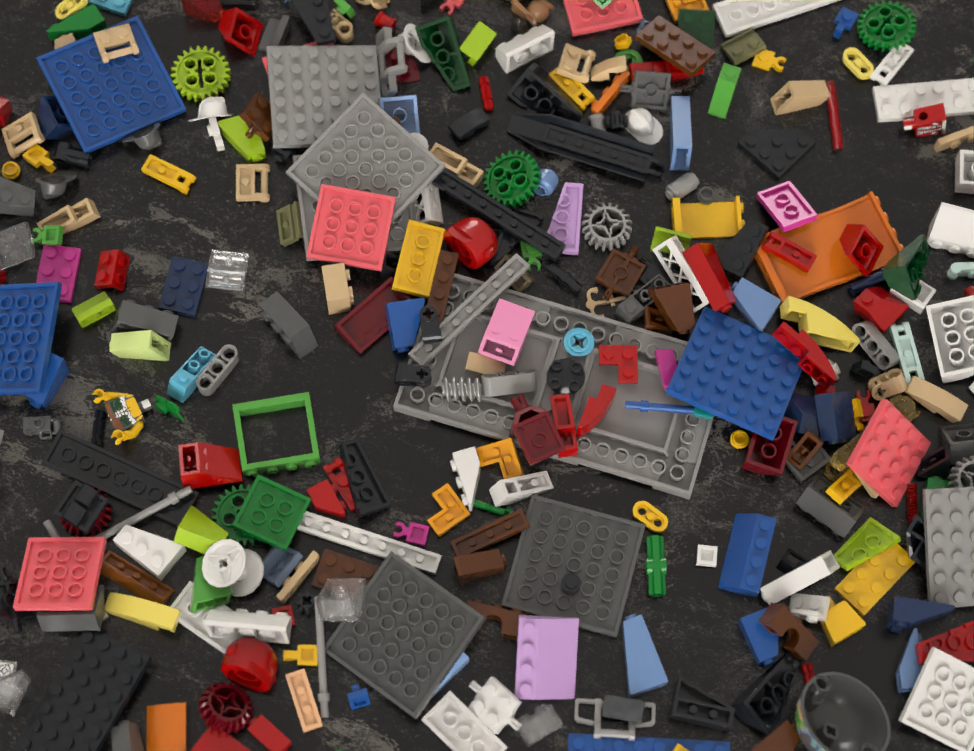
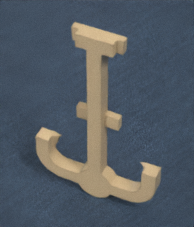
M594 287L587 291L586 308L590 310V313L595 314V306L611 303V307H613L615 302H621L627 298L624 296L613 298L612 295L609 301H594L591 299V293L598 294V288Z

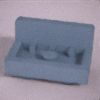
M273 547L262 560L264 565L263 578L267 582L280 587L292 570L299 564L303 556L298 551L289 547L286 552Z

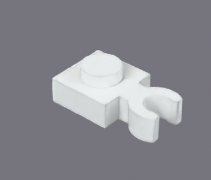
M216 116L208 118L210 125H207L209 136L213 135L217 151H223L225 148Z

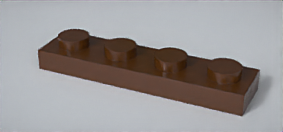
M440 250L427 305H431L436 309L439 324L444 321L459 258V253Z
M521 508L450 542L456 556L477 553L530 528V525Z

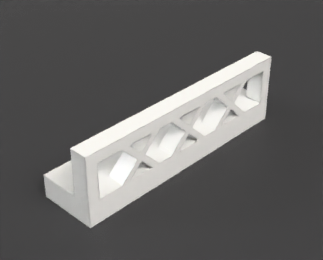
M431 182L421 192L422 200L420 204L417 202L418 197L412 202L414 220L439 226L444 223L439 189ZM423 210L425 219L420 221V215Z
M676 235L652 249L673 283L682 282V278L689 280L691 283V296L692 294L697 295L702 301V304L697 307L693 305L694 313L709 304L706 295L682 253L685 249ZM667 245L671 251L670 258L663 257L659 250ZM672 262L679 264L681 267L680 274L673 273L671 270Z

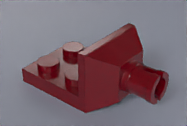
M524 394L518 395V398L515 396L510 399L515 409L510 434L511 436H516L530 466L566 450L547 410L534 405L529 406Z

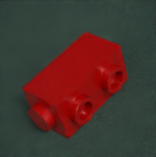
M262 714L259 717L255 716L249 722L248 726L250 727L247 729L249 733L269 751H287L292 745V742Z

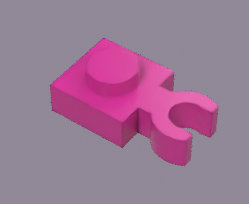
M396 522V527H400L402 532H394L393 536L395 538L406 537V543L425 547L429 526L410 522L409 527H406L402 522Z

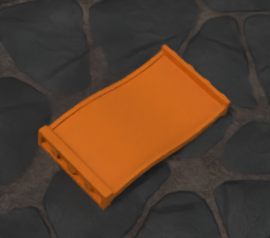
M873 191L848 204L817 214V220L786 232H783L781 228L770 231L817 255L808 273L772 253L764 252L761 246L768 240L767 236L770 232L766 233L754 258L772 294L781 299L779 308L788 296L803 299L819 291L864 276L845 255L839 240L847 224H864L884 246L871 273L878 271L881 267H885L890 259L904 249V246L897 239L895 229L891 228L887 213L883 212L880 207L879 198L874 195Z

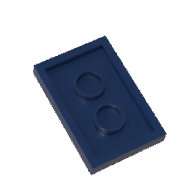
M173 256L158 309L196 318L210 264Z

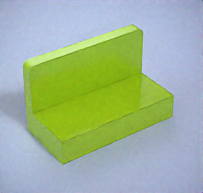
M481 21L477 23L459 48L470 57L467 63L471 66L475 65L497 35V33Z
M656 226L650 252H654L652 249L675 235L684 249L687 250L690 247L692 235ZM667 245L659 250L661 253L663 251L670 256L671 251Z
M102 292L72 308V312L82 329L116 311L106 292Z

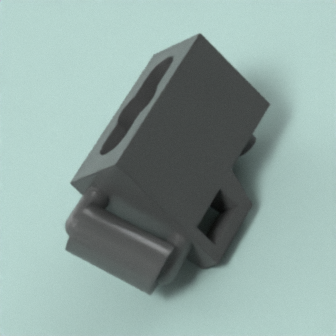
M51 416L23 417V433L26 436L39 435L41 440L53 439V435H57L60 429L62 430L61 419L52 418ZM43 434H50V436L43 437Z

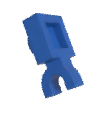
M843 6L834 21L837 27L833 36L840 39L845 29L850 31L859 14Z

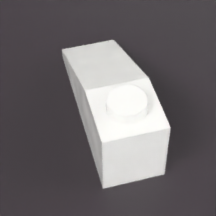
M542 471L499 480L489 489L495 507L530 498L532 494L538 495L550 491L554 487L548 472Z

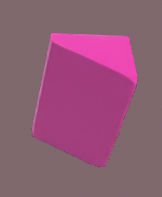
M673 349L655 350L654 353L663 390L668 388L677 368Z

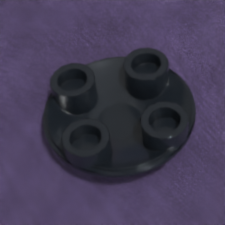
M573 359L554 360L547 371L549 387L560 395L576 393L582 388L585 381V372L581 363Z

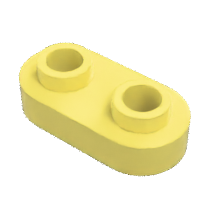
M64 0L56 7L55 15L61 21H64L68 16L74 15L86 7L88 0Z
M851 47L844 51L842 56L843 63L857 78L861 80L869 79L874 71L872 63L856 48Z

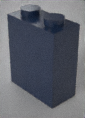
M851 391L815 395L821 440L829 441V444L850 442V438L857 437Z

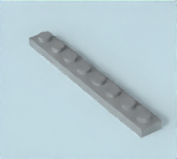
M516 253L439 324L443 342L423 345L422 340L408 353V356L417 365L425 366L530 268V265Z

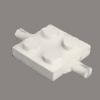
M491 676L483 687L475 680L469 684V687L477 694L468 709L494 734H499L507 724H510L515 731L520 729L519 727L522 724L514 716L522 702L501 682Z

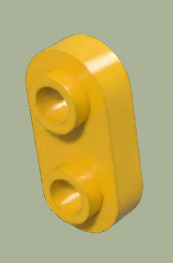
M646 501L635 503L632 514L637 521L646 524L645 527L654 533H662L666 530L668 519L662 512ZM642 509L645 511V514L641 515L638 511ZM659 521L661 526H655L654 522Z

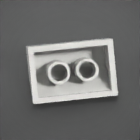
M545 25L535 26L527 33L519 34L513 40L499 44L495 50V57L507 74L552 51L555 32Z

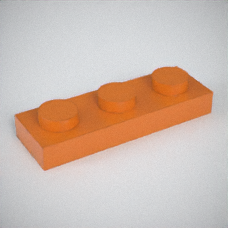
M623 71L621 74L618 73L614 77L613 84L604 89L599 101L595 100L593 102L591 115L604 113L620 93V85L628 84L630 79L628 71Z

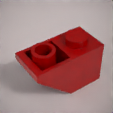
M328 479L306 490L316 512L340 519L346 518L345 511H347V507L343 500H338L336 496L338 491L334 483L330 484Z

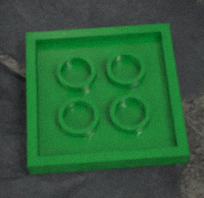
M258 474L232 524V528L286 552L311 502V498Z

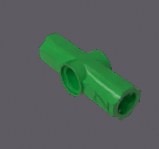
M647 536L645 570L646 575H648V594L653 597L665 596L667 562L666 557H664L663 536Z

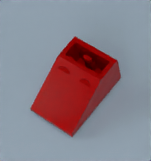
M200 442L178 445L183 488L189 485L194 489L243 481L239 449Z

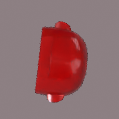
M468 217L461 219L448 227L443 233V238L449 251L459 253L458 260L468 268L477 269L483 266L497 252V236L493 229L480 218Z
M242 637L234 640L228 646L220 669L233 683L240 684V687L249 691L267 692L275 684L277 678V657L267 643L254 637Z

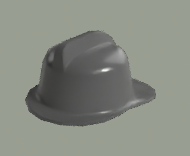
M155 123L120 140L122 142L134 141L141 149L146 150L158 147L162 144L161 135L158 130L160 123Z
M66 170L57 171L43 177H38L35 179V182L39 183L44 199L56 198L65 193L67 182L76 179L77 173Z

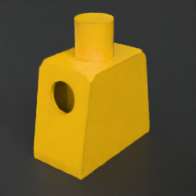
M827 596L831 600L826 622L820 621L830 646L833 647L863 629L866 623L845 600L836 605L832 598Z

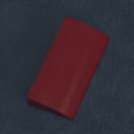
M392 276L333 327L359 354L388 330L384 306L391 302L411 300L408 294L391 290L394 281Z

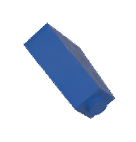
M424 298L391 302L384 306L392 351L398 350V353H404L414 346L420 323V310L424 307L425 303Z
M50 352L43 394L26 395L30 401L29 404L34 408L40 409L41 407L47 410L69 374L70 370L63 358Z
M767 608L742 617L738 621L757 666L763 664L764 667L775 662L774 659L778 656V636L770 634L758 622Z

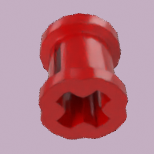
M383 10L377 14L374 20V25L390 27L392 32L398 23L396 18L392 19L387 16Z

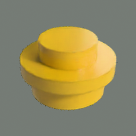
M621 34L614 40L615 47L618 50L628 49L632 43L631 37L627 34Z
M9 161L3 165L1 172L6 179L13 180L20 175L21 169L17 163Z
M736 430L730 436V443L736 449H743L749 443V436L743 430Z

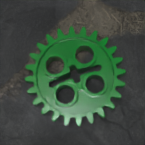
M882 0V4L879 5L878 2H875L874 7L869 4L868 10L863 9V14H859L857 33H859V38H863V44L868 42V48L874 45L875 51L881 48L882 52H884L885 48H888L889 52H891L893 47L899 50V45L905 47L906 42H911V38L915 36L917 20L914 19L915 14L911 13L910 8L905 10V4L899 6V1L892 4V0L886 4Z
M516 150L514 155L509 151L508 156L502 153L501 159L495 157L496 163L490 162L492 167L485 169L488 174L483 175L486 180L482 182L485 186L483 190L486 195L507 208L509 205L515 208L516 203L522 206V200L528 202L529 195L535 196L532 191L538 190L536 184L541 183L539 177L542 176L539 172L541 168L538 166L537 161L524 151L520 154Z
M240 484L238 490L232 486V492L225 489L226 496L224 497L219 494L221 501H214L218 508H212V513L216 515L211 516L212 521H217L215 523L229 533L228 539L234 540L239 544L243 543L245 548L247 547V542L255 546L254 540L256 538L239 530L235 531L232 528V524H226L225 520L228 517L236 518L241 506L236 507L234 503L237 500L245 501L251 489L250 484H248L246 489Z

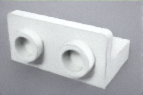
M794 593L790 599V613L810 623L826 622L831 599L827 596Z

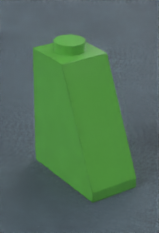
M727 63L723 64L708 114L723 119L726 118L742 68Z
M205 555L196 559L194 567L191 613L229 604L232 595L229 586L215 587L210 585L204 578L202 562Z

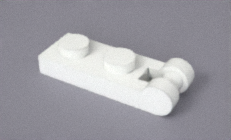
M907 44L905 47L899 45V50L893 47L892 51L886 55L871 74L870 79L879 82L880 86L888 85L912 55L914 49ZM884 72L887 76L883 77L880 73Z

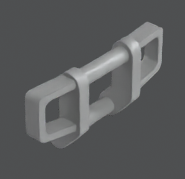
M383 27L376 35L381 98L393 97L397 93L396 75L405 74L408 71L404 55L405 38L403 36L392 38V29L390 27ZM396 47L398 65L386 69L385 56Z
M598 698L575 699L574 721L594 726L595 739L612 737L628 738V741H635V728L653 727L655 724L656 705L652 702H645V708L651 709L650 722H643L642 724L628 722V730L601 729V709H603L604 701ZM579 704L594 705V721L578 716Z

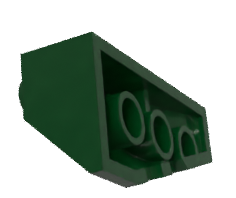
M447 16L415 27L421 47L426 51L452 90L455 92L470 87L471 82L464 54L459 49L461 42L454 19L451 16Z
M925 234L919 235L890 259L882 271L883 278L887 281L888 287L912 301L916 300L921 292L919 281L924 278L923 266L927 265L930 252Z

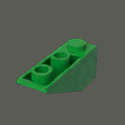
M92 4L84 7L80 12L68 16L64 21L52 25L46 31L51 41H55L60 36L70 33L73 34L75 39H79L107 28V25L99 10Z

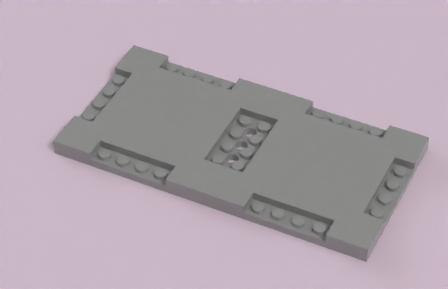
M455 273L444 320L485 282ZM507 289L425 365L430 369L432 376L429 386L423 388L400 386L393 405V410L426 421L434 420L497 440L513 437L516 448L521 449L516 436H511L510 434L515 415V409L510 399L515 396L518 398V395L524 394L529 406L534 405L547 410L552 419L550 396L560 394L554 392L549 387L547 371L554 360L573 359L581 363L585 372V381L582 388L576 393L569 395L575 424V434L589 396L597 398L602 384L617 388L614 401L605 417L591 431L580 438L576 437L578 455L558 458V454L549 458L576 466L578 464L647 484L653 486L652 489L686 499L691 497L714 418L712 416L710 420L692 416L693 414L650 410L648 412H640L638 409L625 408V401L641 402V400L649 401V403L693 406L665 393L667 389L663 390L654 355L655 350L673 349L678 365L687 346V341L511 289ZM499 298L535 311L517 364L515 366L507 364L505 372L524 369L536 370V391L486 397L482 395V375L465 372L469 351L478 353ZM421 326L413 348L423 340ZM573 328H584L594 338L593 350L581 358L577 356L572 357L570 353L566 352L563 345L566 333ZM575 339L576 342L574 346L579 345L583 348V341H578L577 339ZM599 345H637L638 383L618 384V366H599ZM409 358V364L417 365L411 358ZM422 374V376L420 377V379H423L424 376H426V375H425V374ZM444 377H447L448 382L454 377L457 383L460 377L463 378L464 383L467 377H470L472 383L475 378H478L479 383H481V402H478L477 396H475L473 402L470 401L469 396H467L465 402H463L461 396L458 401H455L453 396L450 401H447L446 396L442 400Z

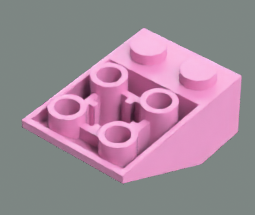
M499 298L478 353L515 366L535 311Z

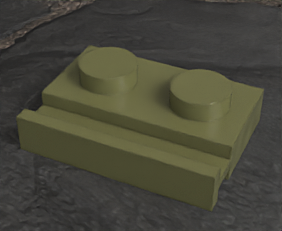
M752 27L722 43L721 48L734 66L766 50V44Z
M294 201L292 205L288 204L276 210L280 245L288 246L298 241L299 238H303L299 202Z

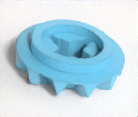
M573 328L566 333L563 345L566 352L570 353L572 357L577 356L581 358L593 350L594 338L584 328ZM575 339H577L578 341H583V348L579 345L574 346L576 342Z

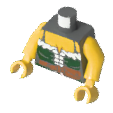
M96 389L92 395L99 397L95 398L94 402L98 404L102 400L105 401L102 404L115 429L111 438H118L115 444L119 445L122 440L126 441L136 438L146 423L142 413L152 409L148 398L137 403L133 394L104 392L102 389Z

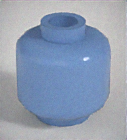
M540 169L539 172L542 176L539 177L541 183L536 184L538 190H534V192L539 196H549L558 185L559 179L553 170Z

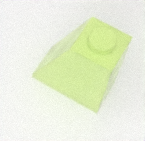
M152 330L112 333L109 352L119 358L169 361L171 342Z

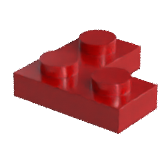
M599 345V366H618V384H637V345Z

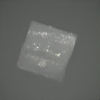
M23 222L0 231V270L35 258L34 243L28 222Z
M212 250L206 277V287L243 291L246 282L249 254Z

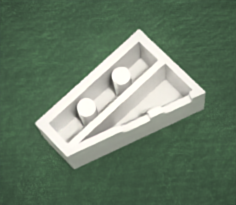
M125 525L113 539L118 548L160 581L163 580L187 551L185 546L128 525Z

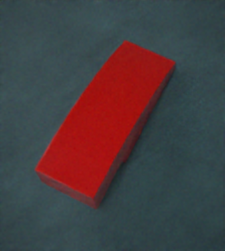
M602 384L597 398L589 396L577 428L576 437L580 438L591 431L605 417L614 401L617 388Z
M569 394L550 396L553 423L566 448L565 451L558 453V458L578 455V445Z

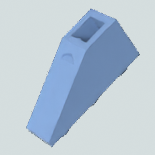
M913 628L909 633L895 672L898 693L912 691L923 665H918L915 645L922 642L921 634L918 633L917 628Z

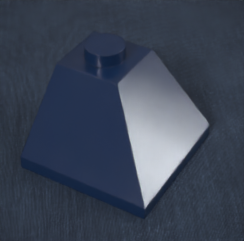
M42 96L40 98L38 124L44 138L59 140L74 134L56 97Z
M793 393L784 417L798 421L795 433L805 435L810 430L818 437L819 424L815 398Z

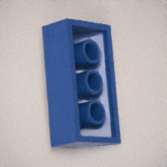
M739 513L735 515L718 588L753 598L758 596L777 518L758 513Z

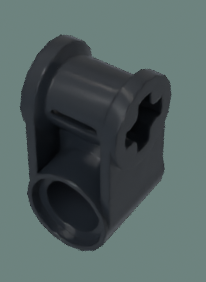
M431 305L424 306L420 310L423 345L443 342L436 309Z
M402 362L396 364L394 384L422 388L431 384V371L427 366ZM422 374H425V375H426V376H424L423 379H420V377L422 376Z

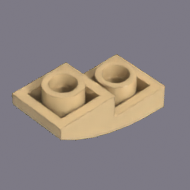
M626 55L607 59L590 68L591 81L601 82L609 79V73L627 71Z
M469 351L465 372L479 375L505 372L507 363Z

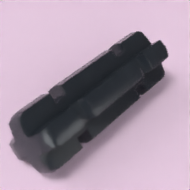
M96 410L91 443L102 447L106 412L104 410Z

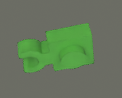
M334 0L337 5L336 9L342 15L346 14L350 19L356 15L355 11L346 1Z
M44 225L43 230L33 228L32 231L38 233L37 238H31V241L42 243L46 246H62L64 227L60 225Z
M520 241L522 258L528 260L527 263L530 266L536 265L537 270L540 271L541 263L537 259L542 257L541 253L525 242Z

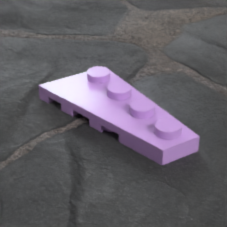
M564 183L547 233L566 244L562 254L578 255L583 198V184Z

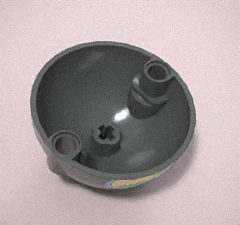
M824 672L814 676L803 688L798 698L795 721L800 739L808 751L886 750L891 735L889 717L880 699L867 685L844 673Z

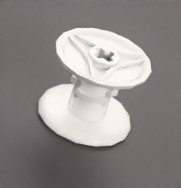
M224 539L214 543L207 550L202 562V572L210 585L215 587L229 586L232 595L240 597L252 593L259 586L263 578L264 565L262 558L255 551L243 549L234 540Z

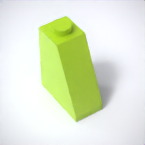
M240 116L217 121L220 133L248 163H257L266 158L262 139L257 134H254L251 139L245 136L249 127Z
M190 506L177 528L174 542L206 554L207 550L214 543L227 539L229 533L197 508Z

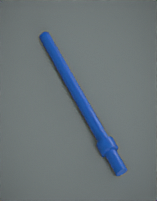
M641 400V402L625 401V408L638 409L640 412H648L650 410L693 414L694 406L649 403L646 400Z

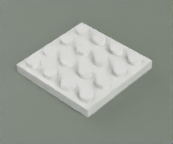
M931 647L898 721L958 751H972L974 747V667L937 648Z

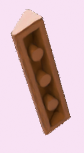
M111 550L103 556L100 573L138 597L166 605L174 594L175 590Z

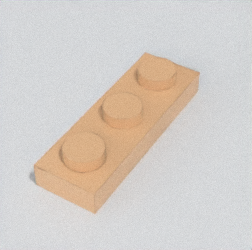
M305 669L286 674L285 676L303 732L306 733L323 727Z

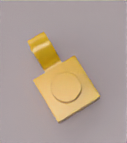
M38 144L30 147L22 155L24 160L36 168L42 165L49 173L56 169L53 166L54 162L49 159L48 151Z
M297 645V651L283 650V661L297 660V666H317V645Z

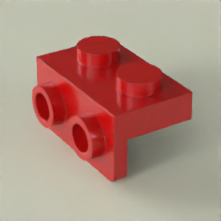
M119 249L101 251L94 286L98 289L115 288L118 291H123L130 256Z

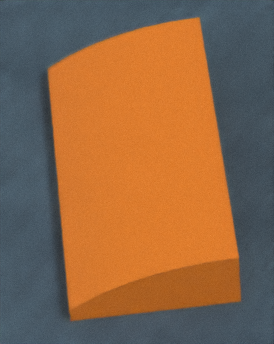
M186 702L147 706L146 751H188V705Z

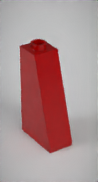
M696 243L682 252L714 312L722 311L724 313L730 310L732 304L737 301L713 244Z

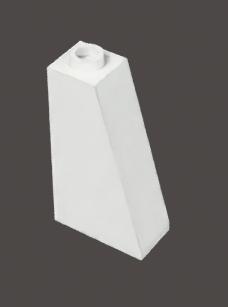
M831 550L761 587V596L769 605L771 602L776 603L832 574L840 566Z

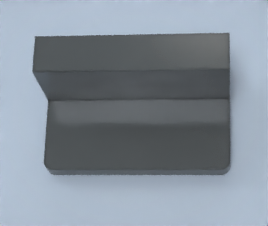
M282 15L281 20L269 19L259 44V50L266 52V46H283L291 26L290 16Z

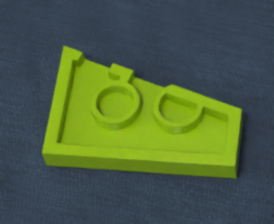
M870 517L833 556L840 567L849 571L901 542V538Z

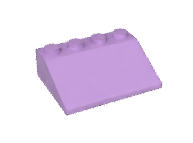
M519 615L514 696L518 699L529 700L575 699L579 618Z

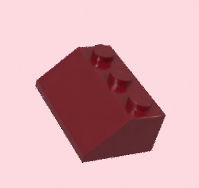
M783 416L773 441L752 432L741 468L757 474L782 475L798 421Z

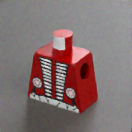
M940 103L913 110V118L903 119L904 130L914 129L915 136L917 137L945 134L946 114L944 104Z

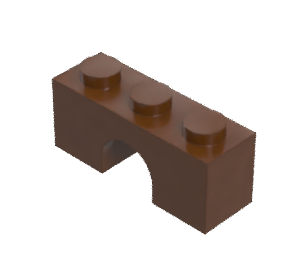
M479 599L467 600V605L483 615L486 620L496 619L501 623L500 637L513 640L518 639L519 615H526L522 613L523 611L511 608V610L503 609V606L499 604L486 605Z
M771 602L758 622L770 634L782 637L788 631L787 640L782 646L787 651H790L795 658L807 661L819 643L814 637L815 633L802 625L803 621L797 616L790 613L791 609L787 605Z

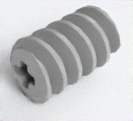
M444 377L442 400L446 396L447 401H450L453 396L455 401H458L461 396L463 402H465L467 396H469L470 401L473 402L475 396H477L478 402H481V383H479L478 378H475L472 383L470 377H467L464 383L463 378L460 377L457 383L454 377L451 378L450 382H448L447 377Z

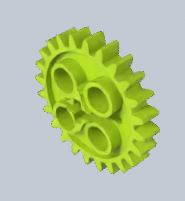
M197 46L195 51L190 47L189 53L183 51L184 56L178 55L179 61H173L175 67H171L173 73L171 74L172 82L176 86L177 92H181V97L187 95L188 101L192 97H194L196 103L199 98L203 101L205 98L212 97L213 95L219 97L218 92L224 93L223 87H228L227 81L231 80L229 63L225 62L226 58L221 56L220 51L215 53L213 47L209 51H207V46H204L203 50H200V47ZM199 60H201V67L203 71V88H200V73L198 67ZM209 80H215V81L212 82V83H208V82H207V81H209ZM190 82H196L194 85H189Z

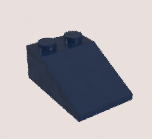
M895 596L887 605L885 628L891 629L892 632L902 633L903 631L946 618L955 609V605Z

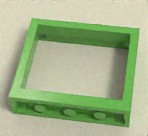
M309 392L232 404L244 476L253 475L256 477L259 473L265 472L267 474H274L278 470L283 469L292 471L300 466L310 468L312 465L321 463ZM306 406L313 453L247 464L241 424L242 416Z

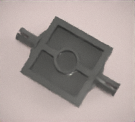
M634 70L631 85H620V92H630L631 108L666 110L670 95L681 96V93H679L681 92L680 88H671V73Z

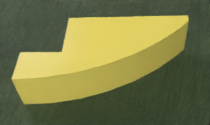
M788 296L780 306L781 319L797 322L799 332L803 329L817 345L851 353L860 343V339L846 325L825 310L809 302Z
M110 592L104 606L105 611L111 615L157 631L163 628L175 632L182 614L180 610L166 605Z

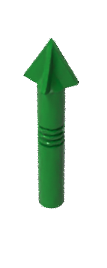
M477 499L474 500V507L492 511V513L501 516L514 512L510 507L504 509Z

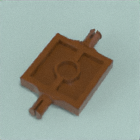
M257 92L252 96L239 116L249 127L245 133V136H248L247 138L251 139L254 134H257L266 142L272 136L270 98L266 101Z
M636 245L632 246L628 254L613 248L596 276L595 281L607 288L602 296L604 300L606 298V301H609L613 292L628 298L644 273L646 265L635 258L640 250Z

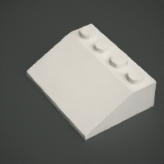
M942 202L929 226L927 234L928 245L935 249L942 248L951 253H962L970 258H974V210Z
M974 295L927 305L926 310L942 382L948 383L973 376Z
M216 607V610L211 609L204 620V626L209 636L214 638L238 639L254 637L263 642L290 644L292 618L283 612L271 615L267 611L261 610L256 611V613H248L246 609L228 611V608Z

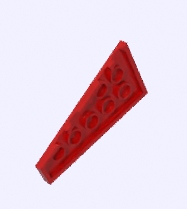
M974 620L916 644L918 665H924L931 647L937 648L964 663H974Z

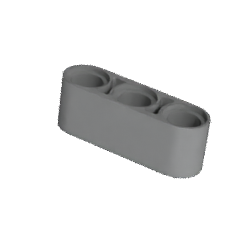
M867 320L857 323L852 327V332L860 339L859 344L880 369L885 370L898 364V353L874 323Z
M231 344L223 346L198 376L196 384L202 395H212L238 364L239 355L235 346ZM228 353L235 354L232 358L225 357ZM217 367L222 368L220 373H214L213 371ZM204 382L211 383L207 388L201 387Z
M533 369L491 373L481 376L482 395L486 397L537 390L536 370Z

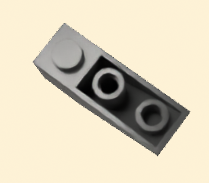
M659 273L620 303L616 309L615 316L621 322L632 325L643 316L646 306L652 307L655 305L647 289L669 285V283Z

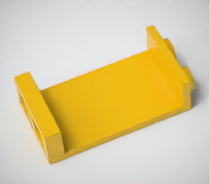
M736 196L734 202H713L708 205L702 203H680V198H672L673 231L692 235V239L733 238L745 226V220L741 218V214L744 212L743 202H740V196Z

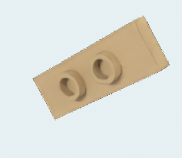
M974 125L937 139L934 145L936 153L950 147L951 149L957 148L964 142H973Z
M313 550L304 562L301 561L296 566L294 575L287 577L283 582L282 586L284 587L276 596L277 601L282 605L287 602L320 561L317 552Z

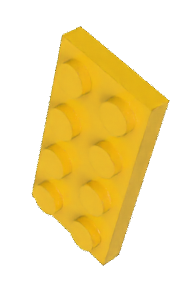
M409 219L391 290L425 299L429 298L444 237V228Z
M897 543L856 566L834 588V591L864 617L915 562L908 558V553Z

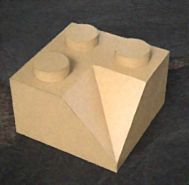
M344 263L322 266L329 315L350 312L351 305L354 304L352 286L348 287L347 280H351L349 269H345Z

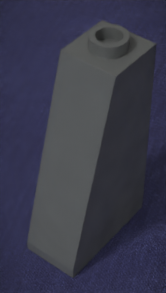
M123 720L117 723L118 726L112 728L113 751H144L138 723Z

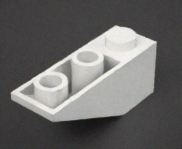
M475 446L453 452V460L450 461L452 471H456L458 475L455 478L458 489L462 488L464 493L461 494L463 505L468 506L469 512L473 510L481 472Z

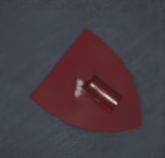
M396 47L385 58L386 69L398 65ZM404 53L408 71L405 74L396 75V83L419 81L420 75L415 61L410 55Z

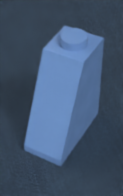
M742 277L739 283L735 281L731 288L737 301L734 305L748 324L762 333L778 309L781 299Z

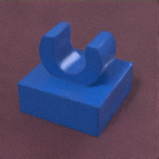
M359 683L351 685L352 692L347 693L351 710L371 705L367 688L360 689Z

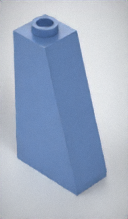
M671 96L670 170L689 171L692 152L690 96Z
M632 614L625 617V621L622 623L627 690L629 698H633L667 685L668 679L642 614L638 616Z

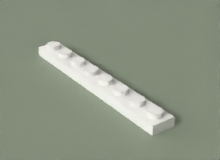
M308 511L305 512L297 528L299 531L384 559L392 551L416 569L436 575L442 558L440 554Z

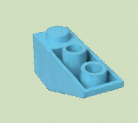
M200 346L170 378L167 394L183 403L197 387L196 380L216 354Z

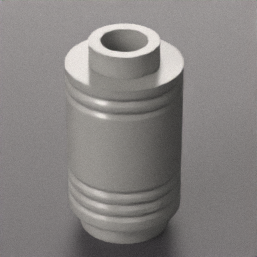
M693 172L685 173L666 186L665 195L670 201H672V198H683L698 187L699 180Z

